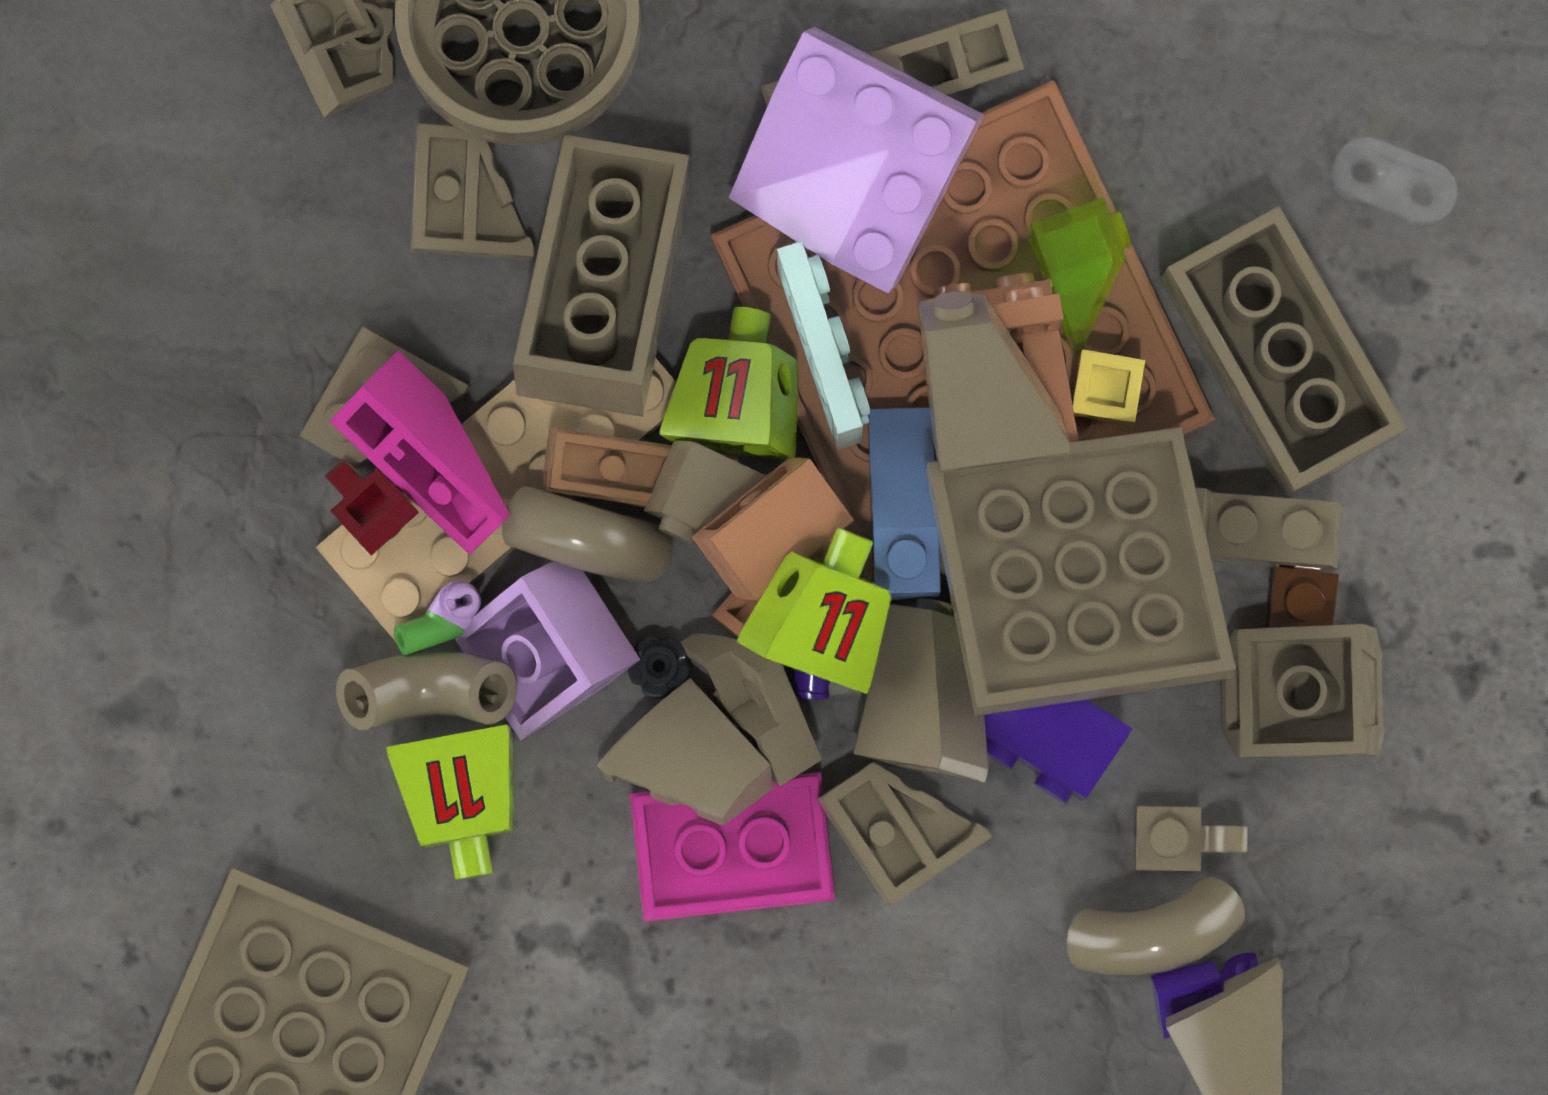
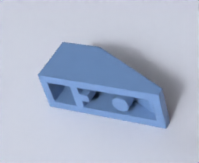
M929 407L870 409L871 414L868 415L871 541H873L871 547L872 582L889 590L891 600H917L918 597L937 599L940 594L939 537L926 477L928 462H935Z

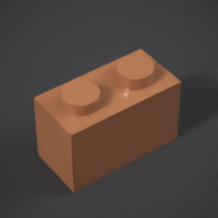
M788 458L691 537L736 598L756 601L763 595L787 554L792 551L815 560L821 559L826 556L837 527L844 529L854 519L810 458Z

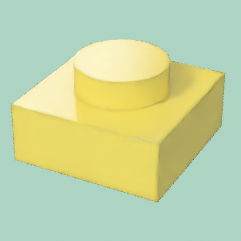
M1082 349L1072 400L1074 416L1133 426L1136 420L1145 360Z

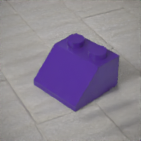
M1088 700L984 715L987 756L1011 770L1017 761L1039 774L1034 785L1067 804L1072 795L1081 801L1088 797L1133 729Z

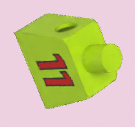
M735 307L728 340L696 338L690 343L664 415L659 435L671 442L693 441L718 453L783 460L795 458L798 364L795 358L777 346L766 343L771 314L755 308Z
M837 527L823 562L791 551L784 557L740 632L737 643L766 659L867 694L871 685L891 602L889 590L860 577L873 541Z
M506 724L386 747L391 767L420 846L427 848L449 844L455 880L493 874L487 836L514 831L512 728Z

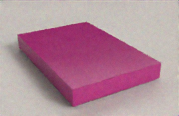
M821 772L798 775L781 787L773 781V789L724 826L697 816L696 812L687 805H668L651 798L650 791L631 793L630 801L643 922L835 901L826 813L817 801V798L823 795Z

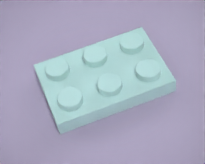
M802 241L777 249V272L836 451L861 443L863 425L869 423L868 415L871 412L860 378L848 380L843 367L844 364L849 363L848 353H850V348L840 317L836 316L828 319L823 306L830 303L828 297L830 287L819 255L807 258Z

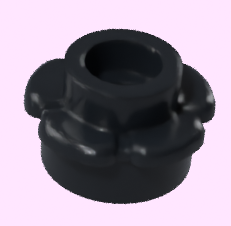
M656 635L643 638L636 644L634 650L640 660L630 667L627 672L631 682L634 685H640L645 695L652 698H665L670 694V691L677 689L689 679L690 666L685 660L687 654L678 640L672 637H667L663 640ZM661 660L665 663V669L662 672L654 671L653 664L655 661Z

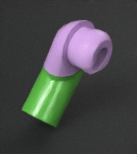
M462 580L452 581L442 587L424 616L394 626V637L400 652L407 656L460 637L480 608L481 596L478 590L473 585Z

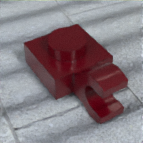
M343 459L325 475L327 480L344 497L330 510L331 513L371 556L388 540L394 538L419 513L378 468L362 480Z

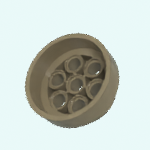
M396 0L395 27L399 47L410 75L424 99L440 116L458 129L474 137L504 145L521 146L547 143L563 138L564 134L571 135L592 123L612 105L624 89L634 69L640 48L642 26L639 0H485L481 2L470 0ZM581 6H590L597 9L602 16L594 28L588 31H578L567 24V19L574 9ZM521 21L532 22L540 28L537 39L527 46H515L506 40L508 30L514 24ZM461 36L475 39L479 43L478 50L469 60L457 62L445 56L446 48L453 39ZM564 65L575 66L584 73V78L580 85L570 91L558 90L549 83L552 73ZM504 80L514 81L523 88L520 98L509 106H498L488 99L492 87Z

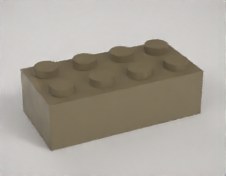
M563 135L513 361L517 396L643 417L690 192L689 155Z
M1280 206L1167 267L1160 281L1284 498H1290L1393 441L1407 429Z

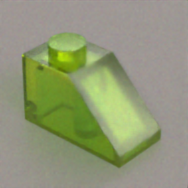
M1104 198L1031 223L1027 234L1043 279H1050L1053 294L1059 293L1064 318L1061 327L1071 353L1084 348L1126 258L1123 249L1131 247L1130 237L1120 212L1116 211L1109 214Z

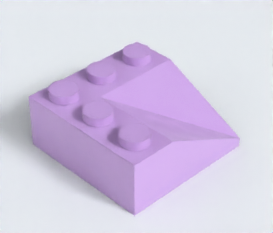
M813 27L803 31L772 94L729 198L796 242L802 241L804 247L832 265L889 294L899 284L984 114L838 38Z

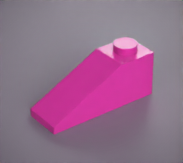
M399 350L329 421L469 555L510 516L445 394Z

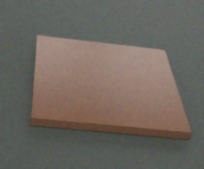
M1054 80L982 112L984 117L899 284L889 294L820 257L830 287V292H828L830 303L823 306L828 319L836 316L840 317L850 348V353H848L849 363L844 364L843 367L848 380L860 378L870 409L929 407L918 302L934 298L933 290L938 287L957 283H970L971 290L974 292L997 288L996 279L1017 273H1033L1035 281L1050 279L1053 294L1059 293L1064 319L1059 331L1071 400H1073L1082 349L1145 360L1135 424L1129 426L1074 416L1079 441L1182 427L1183 436H1186L1215 421ZM754 215L710 235L711 241L742 307L755 308L771 314L766 343L777 346L796 359L798 364V429L817 470L854 519L845 530L871 540L868 424L863 425L861 443L836 451L777 272V249L797 242ZM804 247L807 258L817 255ZM934 447V461H938ZM872 548L863 567L868 580L872 579Z

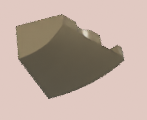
M275 0L270 5L323 118L350 108L382 92L393 84V56L388 49V35L393 30V9L388 8V0Z
M691 678L643 716L597 764L598 773L606 781L614 783L616 778L628 781L650 790L651 798L668 805H687L696 812L697 816L722 826L773 789L771 764Z

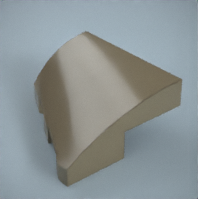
M692 634L681 641L688 658L696 660L708 670L716 688V691L710 695L717 707L771 764L772 780L781 787L822 760L782 664L758 655L737 643V639L725 636Z
M1278 957L1224 981V992L1166 1018V1028L1202 1095H1282L1283 967Z

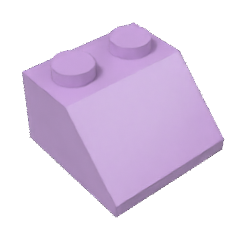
M556 562L548 563L519 578L473 616L465 632L460 637L455 638L464 653L500 661L509 665L514 672L517 681V695L511 711L505 718L520 741L606 687L640 660L584 571Z

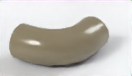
M524 486L514 494L507 506L510 516L502 523V537L508 546L562 565L605 577L649 583L659 579L667 571L672 561L673 546L671 538L668 534L658 529L659 524L656 522L600 509L532 486Z
M425 651L412 653L407 656L398 654L372 660L345 669L340 673L336 682L338 706L343 717L357 730H369L393 721L427 715H448L469 719L485 725L496 724L511 711L517 695L516 677L509 665L486 657L460 652Z
M1214 877L1201 878L1172 901L1149 909L1109 911L1085 908L1079 911L1073 918L1068 930V956L1071 964L1078 971L1114 976H1143L1167 972L1193 963L1225 943L1241 929L1245 921V908L1236 891L1223 880Z

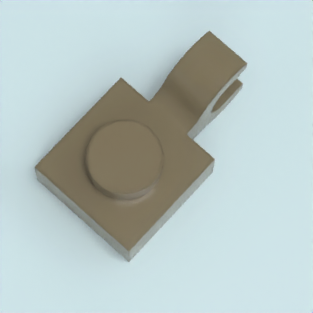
M1136 806L1135 871L1200 872L1201 853L1247 852V826H1201V807Z

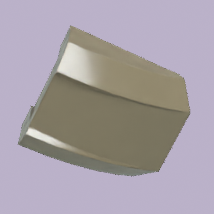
M1365 624L1233 630L1229 640L1236 671L1232 678L1221 680L1222 734L1236 758H1321L1380 755L1385 734L1382 696L1383 653L1375 627Z

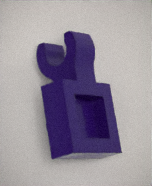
M1238 954L1230 958L1220 972H1218L1214 960L1151 975L1157 1019L1164 1038L1171 1037L1166 1028L1167 1017L1224 992V981L1258 966L1256 954Z

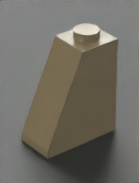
M962 291L943 293L934 300L918 302L932 437L940 471L1070 453L1068 436L1058 407L984 293L971 295Z
M918 597L915 608L898 605L889 606L853 754L899 768L986 782L988 758L984 715L974 716L955 617H953V606L951 604Z

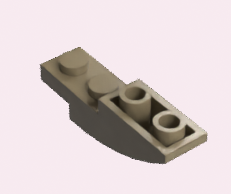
M1006 8L892 45L864 52L945 95H950L1024 69ZM779 80L761 86L767 106Z
M1195 488L1213 562L1267 567L1291 565L1337 569L1344 507L1340 502L1213 493L1206 488Z

